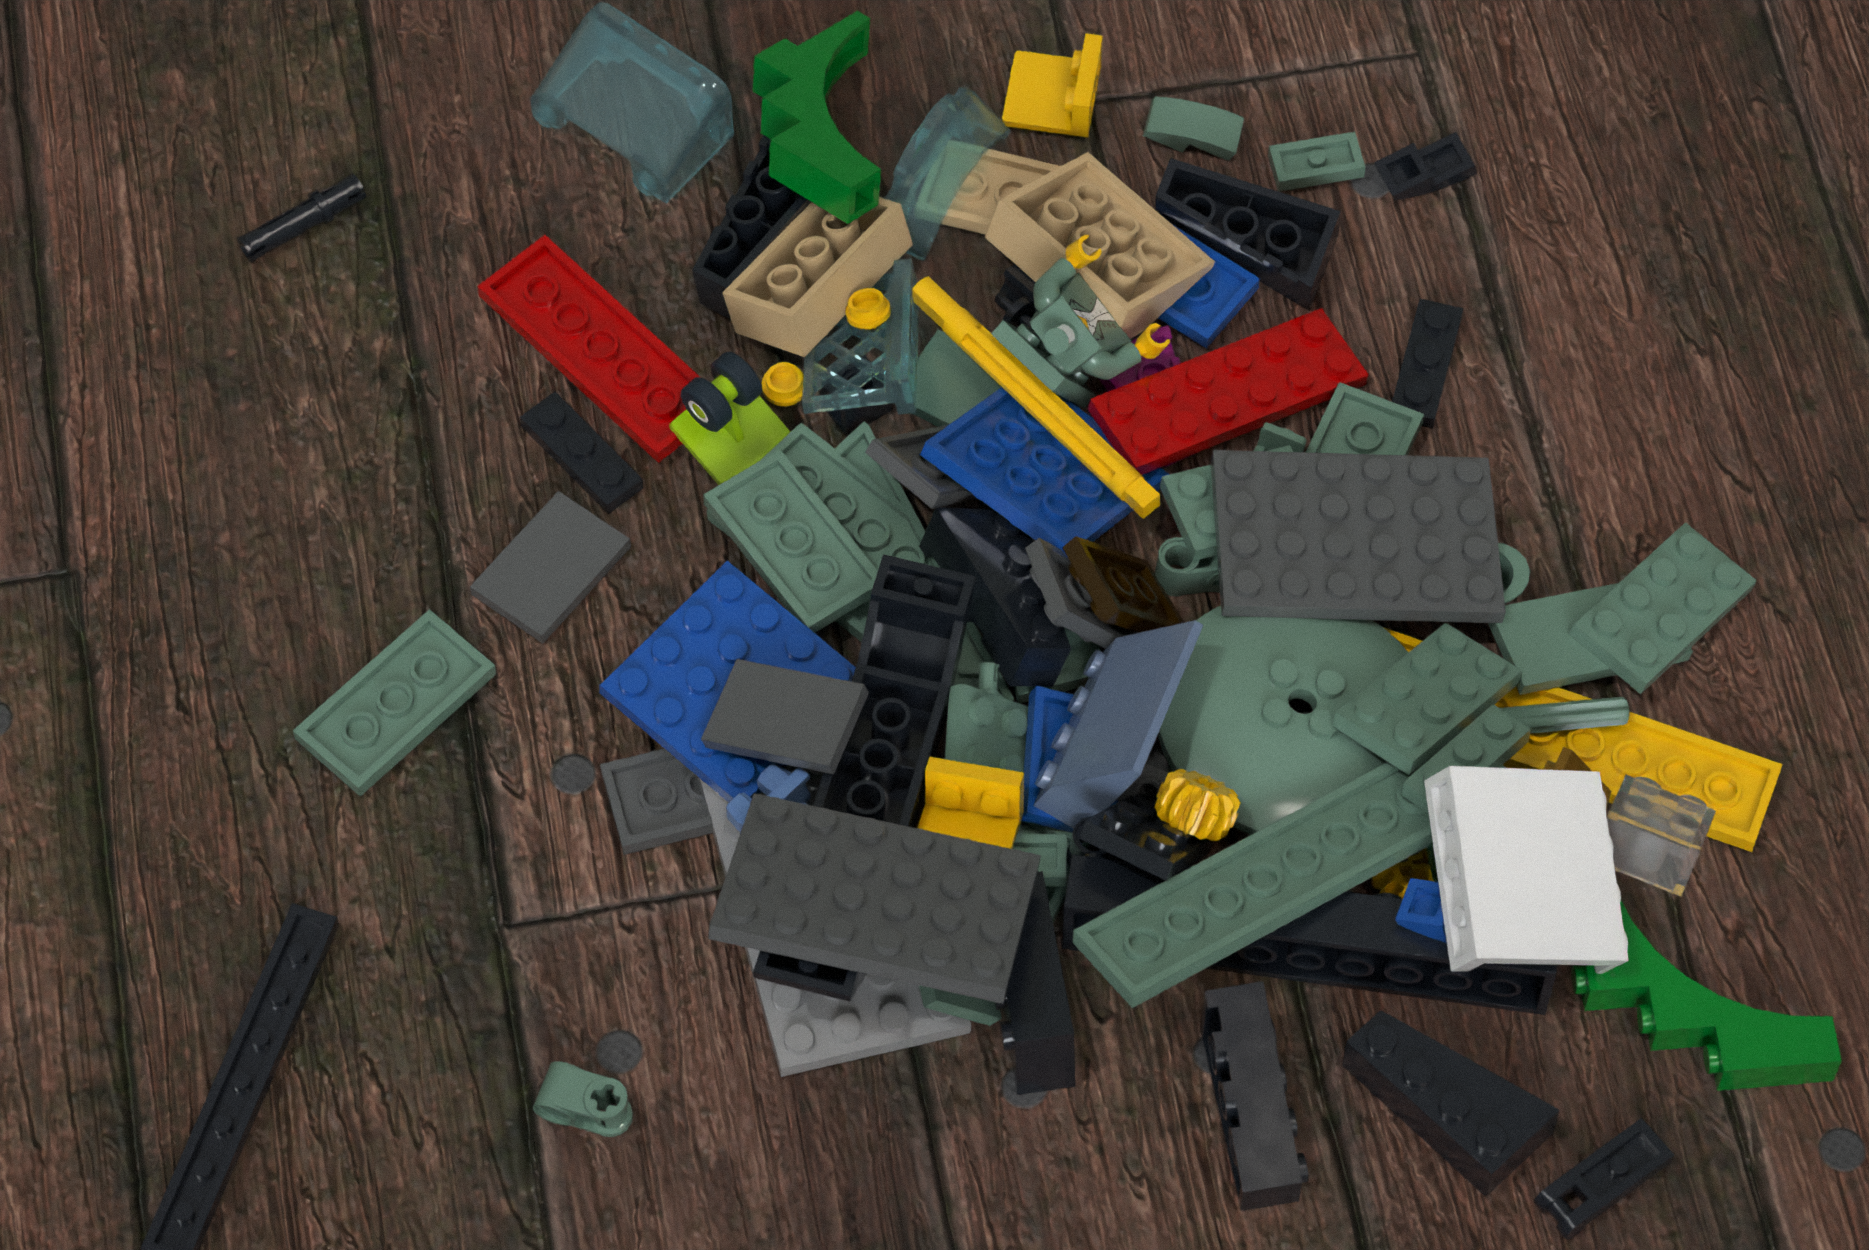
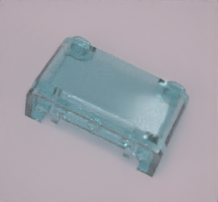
M598 2L585 14L530 100L532 115L542 126L546 128L552 126L553 128L561 129L570 120L630 160L631 170L634 175L632 177L634 185L647 196L654 195L665 204L734 136L731 94L721 78L606 2Z

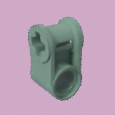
M1174 537L1162 543L1158 551L1155 576L1167 595L1179 597L1187 594L1220 592L1217 555L1192 561L1182 537ZM1169 565H1180L1184 569H1175Z
M561 1061L550 1063L533 1106V1111L549 1122L563 1126H573L604 1137L621 1135L628 1130L633 1119V1112L628 1102L626 1088L620 1081L585 1071L575 1065Z

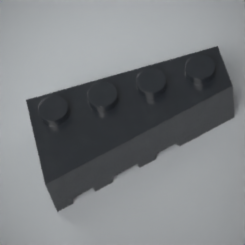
M1172 158L1169 160L1155 196V210L1171 224L1260 278V282L1310 311L1339 236L1341 211Z
M935 508L919 547L926 558L933 557L940 568L976 576L968 622H973L983 633L981 642L994 663L1000 665L999 670L1009 686L1053 687L1071 651V646L1064 627H1057L1047 617L1044 611L1046 601L1043 593L1031 577L1030 568L1032 565L1025 548L1033 543L1032 538L992 509Z
M1264 982L1205 990L1200 1033L1240 1211L1299 1202L1302 1183L1308 1182V1170L1304 1154L1296 1153L1293 1137L1298 1136L1297 1122L1293 1108H1288L1285 1096V1092H1287V1079L1283 1063H1279L1276 1031L1274 1022L1270 1018Z
M1382 1010L1346 1041L1342 1066L1485 1197L1554 1133L1560 1112L1558 1108Z

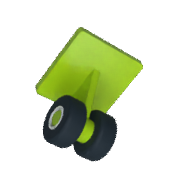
M733 352L723 353L711 364V374L714 379L712 382L696 377L683 387L681 399L686 410L669 424L671 431L718 485L759 462L790 433V430L760 397L762 384L756 372L742 357Z

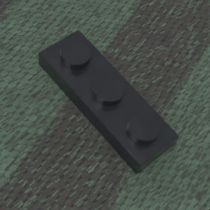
M1420 298L1392 402L1423 413L1422 426L1433 429L1464 308Z
M555 391L520 416L521 427L607 514L644 488L643 479Z

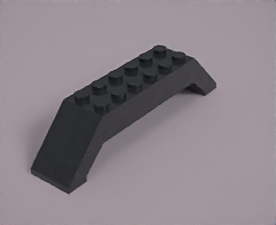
M883 554L871 592L860 653L852 682L864 684L869 694L835 773L823 772L813 806L915 827L925 793V769L929 757L936 756L948 716L949 689L955 683L976 576ZM759 951L753 971V978L848 1002L852 1000L867 975L765 951Z

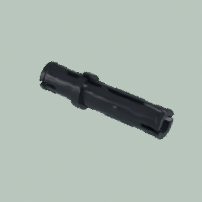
M351 173L321 192L317 189L308 194V199L265 222L256 229L237 237V242L241 245L240 248L245 257L252 263L265 255V253L290 241L313 226L322 222L325 225L334 220V215L352 204L367 198V195L362 191L364 188L355 174Z

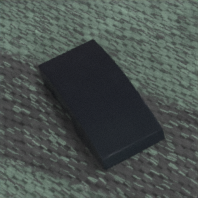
M1456 132L1420 150L1412 143L1374 162L1393 200L1407 199L1431 193L1477 174L1475 164Z

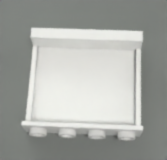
M1448 766L1424 780L1451 971L1468 972L1484 963L1594 965L1595 974H1602L1629 961L1627 954L1628 938L1624 932L1620 908L1621 892L1616 882L1613 862L1614 846L1609 836L1606 816V795L1602 790L1600 772Z

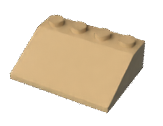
M1089 152L1000 198L985 236L990 243L1031 279L1037 282L1060 258L1066 259L1065 251L1068 245L1083 235H1089L1082 243L1084 252L1090 255L1101 248V255L1084 268H1076V274L1079 273L1130 339L1143 332L1208 273L1215 263L1212 258Z

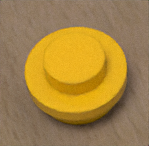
M864 288L854 292L849 297L845 314L848 323L853 327L870 330L879 327L890 317L891 306L889 300L883 296L881 291L874 288Z
M781 362L773 365L762 378V393L770 403L777 406H792L800 402L807 391V380L804 373L791 363Z

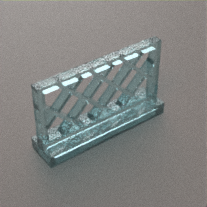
M912 258L895 260L893 273L884 274L872 287L879 291L887 290L883 296L890 302L891 315L884 324L871 332L866 329L853 327L848 323L847 318L843 317L836 324L840 329L828 338L824 337L804 357L802 406L805 414L891 403L896 404L898 415L916 413L919 306L913 302L912 288L917 284ZM852 335L862 340L850 350L840 345ZM874 347L884 352L873 362L862 358ZM829 353L839 357L827 368L817 363ZM850 363L861 370L849 380L837 375ZM873 377L884 383V388L869 390L861 388ZM828 382L838 388L831 394L815 396V393Z

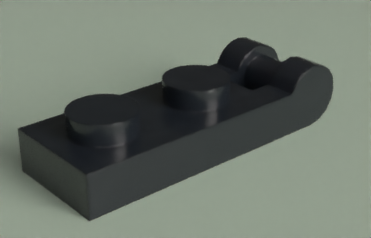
M1640 1118L1543 1189L1535 1197L1534 1203L1543 1214L1549 1212L1558 1222L1556 1229L1566 1240H1569L1580 1233L1588 1223L1669 1165L1673 1160L1674 1154L1648 1124ZM1572 1192L1582 1201V1204L1574 1210L1564 1200Z

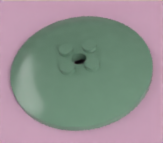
M1221 606L1214 608L1196 620L1203 624V627L1157 737L1162 752L1173 772L1177 769H1184L1189 772L1195 770L1199 774L1210 775L1212 779L1224 782L1226 787L1236 792L1237 798L1241 803L1237 811L1239 815L1234 828L1252 835L1387 763L1386 760L1332 726L1335 712L1409 653L1382 626L1373 620L1221 616ZM1292 699L1305 700L1311 705L1313 711L1307 714L1298 713L1290 707L1289 701Z

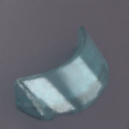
M959 87L955 96L947 93L927 114L905 148L893 172L894 181L892 187L884 198L901 204L913 243L905 253L923 261L930 252L939 227L953 199L969 173L992 146L1000 140L1006 139L1011 132L973 90L966 87Z

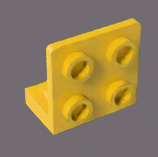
M1085 33L1082 51L1074 50L1073 58L1016 51L1002 115V125L1088 138L1101 71L1103 36Z
M929 757L925 769V806L918 828L1013 849L1024 813V772Z

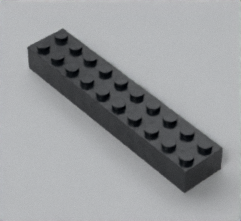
M1088 853L1084 856L1072 854L1064 904L1062 949L1080 951L1073 944V932L1075 929L1166 880L1129 862L1111 860L1103 854ZM1188 866L1187 868H1185L1184 870L1180 871L1179 873H1181V872H1183V871L1189 869V868L1192 867V866ZM1349 889L1205 969L1545 1015L1556 977L1557 965L1484 963L1468 972L1451 971L1447 943L1416 933L1397 924L1395 919L1403 900L1400 896L1393 893L1368 895L1354 893Z

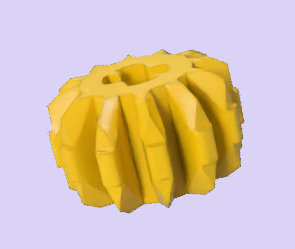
M1177 769L1174 772H1169L1165 782L1161 783L1156 795L1158 799L1154 808L1157 811L1158 817L1162 821L1169 823L1171 828L1178 829L1185 835H1193L1200 840L1206 838L1211 841H1219L1221 838L1227 837L1230 828L1234 827L1239 815L1237 811L1241 802L1237 798L1236 792L1226 787L1224 782L1216 781L1210 775L1199 774L1195 770L1189 772L1184 769Z

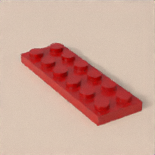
M546 235L542 236L477 286L478 295L654 460L658 463L683 444L671 431L669 424L686 410L681 399V390L694 378L700 376Z
M1320 308L1090 399L1088 411L1112 447L1143 475L1260 428L1266 422H1275L1330 400L1339 382L1354 388L1365 386L1369 374L1326 313Z

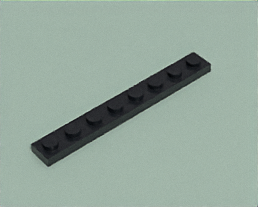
M291 904L140 1248L141 1250L200 1249L337 932L339 922L336 916L297 904Z

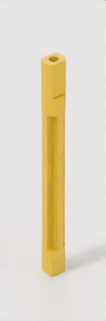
M929 276L921 279L912 288L913 302L1121 501H1125L1143 519L1160 506V494L1145 481L1144 477Z

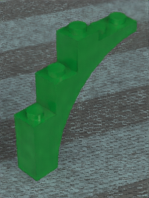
M859 11L836 22L798 46L784 38L755 55L753 64V92L762 97L761 134L771 139L769 148V176L847 224L879 205L881 169L858 153L840 134L828 113L826 100L832 86L849 67L868 54L870 18Z
M1621 900L1620 908L1624 932L1628 938L1627 954L1629 961L1602 974H1595L1594 965H1572L1571 967L1574 994H1582L1584 1011L1637 1007L1640 1034L1648 1035L1650 1051L1704 1046L1703 1059L1707 1074H1714L1717 1091L1834 1081L1842 1062L1833 1016H1792L1765 1011L1714 993L1685 976L1658 953L1633 923Z

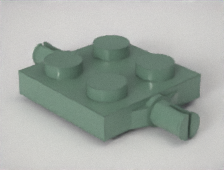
M982 662L979 664L978 689L966 684L950 686L945 759L1024 772L1028 706L1008 700L999 694L997 687L1000 665L993 662Z

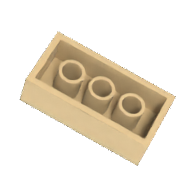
M879 197L878 206L847 224L811 202L722 292L735 332L806 357L846 315L845 310L849 297L860 289L872 288L913 245L901 204Z

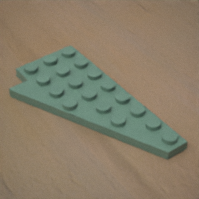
M801 422L762 458L764 459L781 449L877 570L879 569L883 554L939 567L933 557L926 558L919 547L925 530L899 481L865 453L871 441L876 439L867 423L862 422L834 448ZM707 509V520L728 535ZM870 600L835 620V622L861 642ZM967 621L954 685L966 684L978 689L979 664L982 662L994 663V661L981 642L982 637L973 622ZM998 671L997 691L1004 698L1014 701L1000 671Z

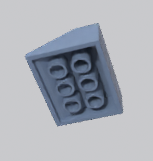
M1194 620L1115 638L1103 652L1099 650L1094 651L1083 671V674L1089 677L1085 687L1080 686L1068 705L1067 711L1073 714L1069 724L1064 723L1060 727L1052 742L1051 748L1057 751L1053 761L1048 760L1044 764L1035 781V785L1041 789L1033 806L1074 828L1081 819L1093 817L1109 808L1141 775L1203 624Z

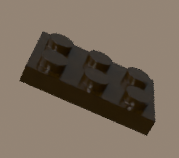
M1077 536L1062 547L1071 562L1068 566L1071 575L1080 585L1087 589L1092 598L1090 602L1091 609L1103 623H1111L1123 627L1130 632L1136 631L1139 633L1184 623L1164 588L1158 582L1147 560Z

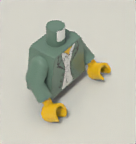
M1083 235L1067 246L1065 251L1066 259L1060 258L1035 283L1033 296L1034 307L1037 311L1030 320V325L1043 341L1045 349L1053 354L1066 372L1069 374L1085 372L1099 379L1108 380L1141 362V356L1147 359L1156 358L1169 345L1170 339L1164 343L1155 342L1151 335L1159 329L1160 324L1154 323L1150 324L1137 338L1135 345L1131 343L1130 338L1120 328L1079 273L1076 274V268H1084L1101 255V248L1090 255L1084 252L1082 243L1089 235Z

